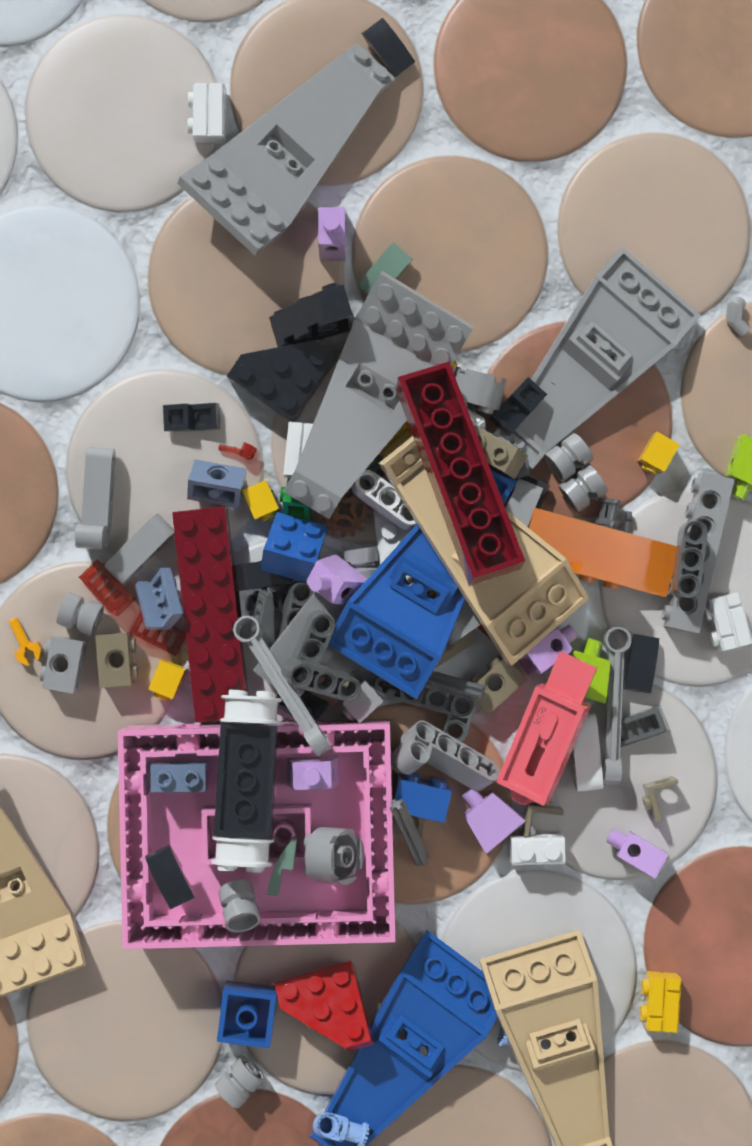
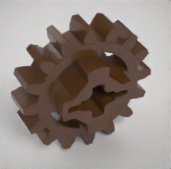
M350 487V489L347 492L354 494L352 488ZM354 494L351 498H341L340 503L344 505L351 504L350 512L353 519L345 513L342 515L338 513L341 510L339 503L329 519L322 514L317 516L319 520H326L323 525L332 527V535L340 531L341 538L345 537L346 532H350L352 537H354L355 529L358 528L360 531H364L363 522L370 524L371 520L366 515L372 514L373 510L367 508L368 504ZM362 503L363 512L359 519L355 514L356 506ZM340 520H346L352 526L341 527L336 525V523Z

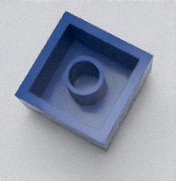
M277 512L263 549L260 570L307 583L314 565L319 560L328 526Z
M416 772L409 775L398 774L392 800H404L411 816L445 823L452 791L445 782L446 780L430 776V780L422 779L420 774Z
M226 981L223 988L217 1042L270 1049L277 1003L276 988L266 985Z

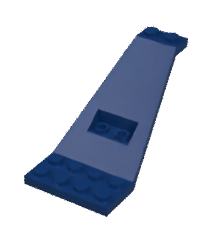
M489 465L505 505L517 481ZM418 524L415 525L348 600L335 624L328 646L415 699L421 694L444 654L466 600ZM406 576H411L414 582H408ZM430 589L436 592V597L430 595Z
M425 931L397 974L370 1025L374 1045L357 1049L324 1113H333L347 1117L348 1121L361 1125L362 1123L369 1124V1135H366L368 1139L365 1146L376 1138L487 1037L498 1017L483 971L431 932ZM399 1031L405 1033V1040L399 1038ZM422 1046L425 1047L427 1050L426 1056H423L420 1053V1048ZM323 1118L320 1121V1129L323 1133L328 1134L332 1130V1122L328 1118ZM314 1130L309 1135L320 1146H357V1143L346 1140L339 1142L329 1138H320L314 1133Z

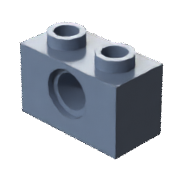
M195 459L188 478L187 499L239 509L243 496L242 490L245 489L246 469Z
M167 761L151 764V792H206L208 789V761Z

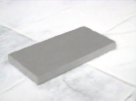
M314 592L270 648L280 667H282L287 659L292 657L310 613L317 610L324 611L332 617L336 624L345 606L342 604H332L319 593ZM322 617L316 620V630L325 628L326 618ZM312 642L306 645L304 650L306 655H311L316 651V643ZM327 646L320 665L325 666L336 650ZM258 663L253 671L273 686ZM301 668L296 670L294 677L300 674ZM293 685L299 697H301L305 690Z

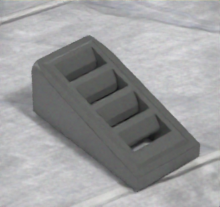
M259 590L253 618L262 625V638L267 646L271 647L276 641L273 596L265 590ZM252 622L250 638L255 635L257 630L254 622Z
M661 705L622 718L621 725L624 724L629 738L624 740L621 732L620 748L668 732L669 726ZM650 715H655L659 725L658 728L654 727ZM641 718L645 719L649 731L644 732L640 721ZM634 721L639 735L634 736L629 722Z

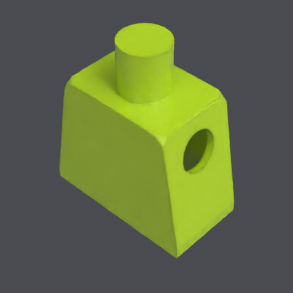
M745 434L737 437L726 471V477L735 479L734 481L736 482L731 496L741 501H745L750 489L752 490V438Z
M588 638L584 653L572 650L569 655L597 667L585 698L606 703L610 661L599 658L603 642Z

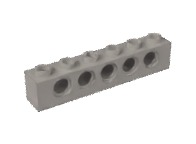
M703 472L698 474L697 478L694 477L690 491L694 494L692 503L687 504L685 518H688L687 522L703 520L708 526L701 589L696 596L688 598L690 600V607L688 610L683 611L679 607L681 597L674 594L671 579L668 595H670L669 604L665 605L662 611V620L665 621L664 626L700 633L735 479ZM704 495H709L713 499V506L710 509L706 508L702 503ZM690 526L687 530V535L693 541L698 538L699 534L697 528ZM690 552L684 556V563L688 567L693 566L695 563V559L692 558ZM683 579L680 588L687 594L691 591L692 585H688L685 579Z

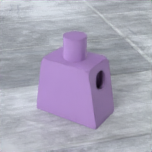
M344 207L318 208L320 260H346V210ZM327 247H337V249H327Z
M332 555L316 562L307 579V585H309L312 591L319 593L332 604H347L348 600L363 585L367 578L338 555Z
M569 624L562 630L555 628L518 661L529 676L542 674L555 664L560 651L568 654L573 650L569 643L575 640L578 634Z
M338 757L287 758L288 786L292 790L334 788L339 784Z
M469 788L462 795L470 806L463 815L486 854L525 822L518 812L492 790L482 797L479 792Z
M613 828L606 840L608 844L619 849L617 852L618 857L653 878L657 877L668 857L667 851L632 831H629L626 836ZM635 844L640 847L638 853L633 854L628 851L629 846Z

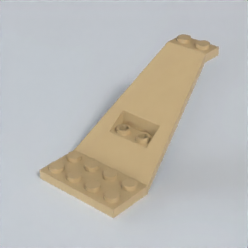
M414 437L409 438L379 463L507 664L511 666L515 664L590 599L568 560L507 510L506 512L523 553L525 563L520 570L469 586Z
M0 806L1 998L87 965L74 915ZM19 882L20 888L14 891V885Z
M580 929L480 959L479 962L496 1015L555 1146H613L609 1135L598 980ZM572 1033L575 1035L576 1040L570 1042L566 1039V1035ZM548 1041L551 1047L545 1050L541 1047V1042Z

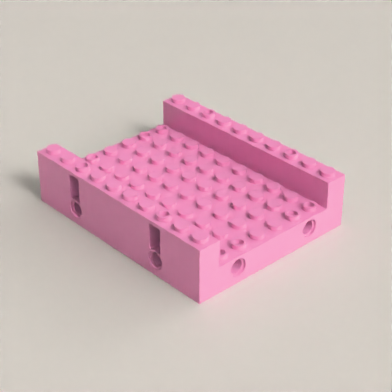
M357 719L353 722L351 720L316 721L332 746L331 749L319 757H338L339 784L332 789L292 790L288 786L287 758H314L318 756L306 741L296 721H279L281 725H273L279 726L271 837L274 839V842L269 843L268 861L272 862V866L265 867V870L261 873L246 872V867H237L235 871H219L218 865L211 864V860L216 858L217 841L213 840L221 723L128 725L118 730L123 949L395 942L389 719H364L361 723ZM167 761H208V789L206 792H151V764ZM319 827L355 830L357 833L354 834L357 838H361L364 845V862L362 869H357L354 875L357 876L355 881L344 885L318 882L307 877L304 872L306 850L304 839L307 834H312ZM291 838H297L293 870L282 869L279 895H267L270 878L282 850ZM169 844L182 864L183 872L195 892L194 899L171 910L157 886L145 859L146 855ZM241 879L248 880L254 887L255 902L258 905L261 920L256 927L250 930L231 932L225 927L223 909L218 892L228 882Z

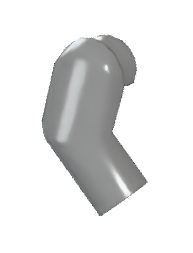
M735 297L727 305L726 321L742 337L751 328L742 319L746 301L742 297Z

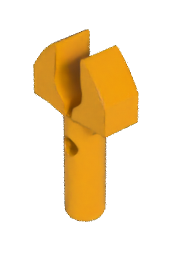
M18 618L10 619L8 623L20 645L18 652L14 653L17 661L27 666L31 665L26 656L27 649L32 650L36 660L40 661L43 653L40 642L33 643L29 641Z

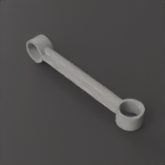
M251 616L240 617L233 627L235 637L241 643L249 646L302 730L306 741L319 757L332 748L329 740L313 719L293 685L282 676L279 663L262 638V625ZM254 622L257 626L255 635L250 639L241 638V627L245 623Z
M613 627L608 629L603 635V645L609 651L608 660L610 661L606 704L605 753L602 761L603 784L620 785L622 778L620 746L624 651L631 645V635L628 630L623 627ZM613 631H619L625 636L626 643L622 649L615 650L609 645L608 638Z

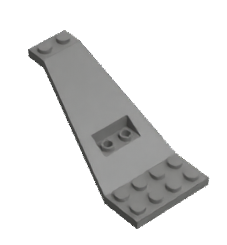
M357 43L223 147L180 176L177 184L255 256L288 230L375 98L389 88L396 78Z
M622 247L591 281L531 377V380L546 392L547 396L510 436L500 428L493 435L519 450H525V454L528 455L529 470L531 471L545 453L558 445L667 355L701 315Z
M382 271L354 320L296 469L283 492L329 519L344 494L407 421L395 389L398 377L448 361L452 365L474 326ZM362 375H368L371 380L369 382L364 381ZM385 389H392L393 395H388Z

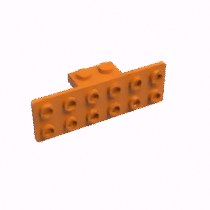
M533 509L528 528L568 560L575 574L579 575V580L594 584V580L597 579L604 581L602 586L618 590L620 585L662 597L667 596L674 570L676 546L542 509Z

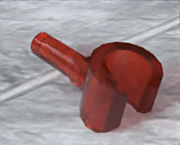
M244 442L241 449L219 444L218 450L234 453L250 460L254 457L257 448Z

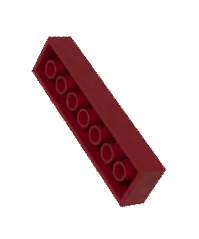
M450 362L399 376L395 389L468 585L472 586L520 570L525 563L523 553Z
M226 506L172 512L195 723L217 721L224 718L225 700L221 698V695H229V690H244L248 692L243 643L235 637L233 632L234 624L240 617L229 513Z

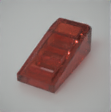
M98 559L79 576L81 581L102 604L116 616L121 615L136 600L131 592ZM101 570L103 574L92 583L90 580ZM109 579L110 581L99 590L98 587ZM116 587L117 589L107 598L106 595Z
M139 608L128 632L176 656L186 638L185 631L173 625L171 629L167 630L162 641L159 642L157 639L162 630H155L152 637L148 636L150 630H147L146 627H144L142 632L138 631L144 620L141 608ZM175 632L177 636L171 647H169L167 643L172 633Z

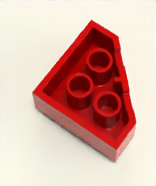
M352 961L274 983L280 1009L287 1015L348 1052L374 1045L355 965Z

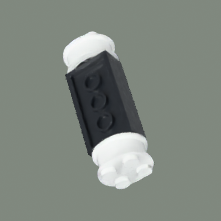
M229 690V695H221V698L225 700L224 718L220 719V722L228 723H221L213 836V840L217 841L216 858L211 860V864L218 865L219 871H235L237 867H246V872L261 873L265 870V867L272 866V862H269L268 859L269 843L274 842V839L271 837L279 727L273 725H281V722L277 721L278 702H282V698H275V693L267 691H257L256 696H248V692L244 690Z

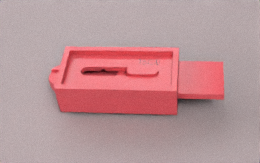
M562 651L558 654L547 683H542L535 687L496 783L509 788L512 799L519 804L528 805L535 801L544 806L552 800L592 706L584 702V699L597 671V667Z

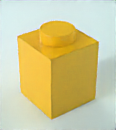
M655 432L652 434L637 462L643 464L641 468L652 475L664 473L680 444L659 432Z
M267 480L242 490L256 521L261 519L263 523L275 518V512L280 511Z
M162 659L158 664L148 689L154 691V697L163 701H168L169 698L174 699L179 692L188 669Z

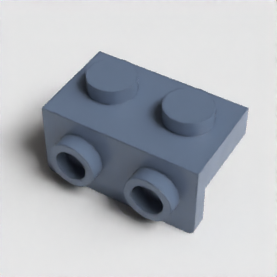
M160 568L151 581H138L135 585L147 630L171 629L183 614V605L178 598L177 583L173 578L171 568Z

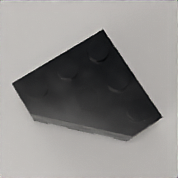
M337 283L325 285L322 287V291L297 300V303L286 309L275 311L274 315L269 317L277 347L311 340H322L349 332L353 325V314L344 284L338 286Z
M311 340L241 354L226 377L230 382L290 422H296L336 362L337 356L317 341Z

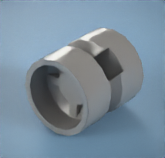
M575 433L561 442L562 447L555 446L544 454L548 467L562 482L574 475L576 468L582 469L594 460L589 447Z
M589 464L576 473L575 479L570 477L558 486L565 500L577 513L590 505V499L597 500L608 492V488L600 475Z
M377 547L343 551L344 561L367 579L377 569L375 566L379 562Z
M68 592L61 604L56 622L69 629L77 626L80 633L92 637L102 619L104 605L91 600L84 603L83 597Z
M234 880L224 884L219 889L218 894L227 930L231 932H244L256 927L260 923L261 918L258 905L255 902L254 887L250 881Z
M240 1056L231 1066L232 1072H225L215 1083V1088L220 1096L234 1108H240L249 1098V1091L255 1092L265 1081L261 1070L245 1056Z

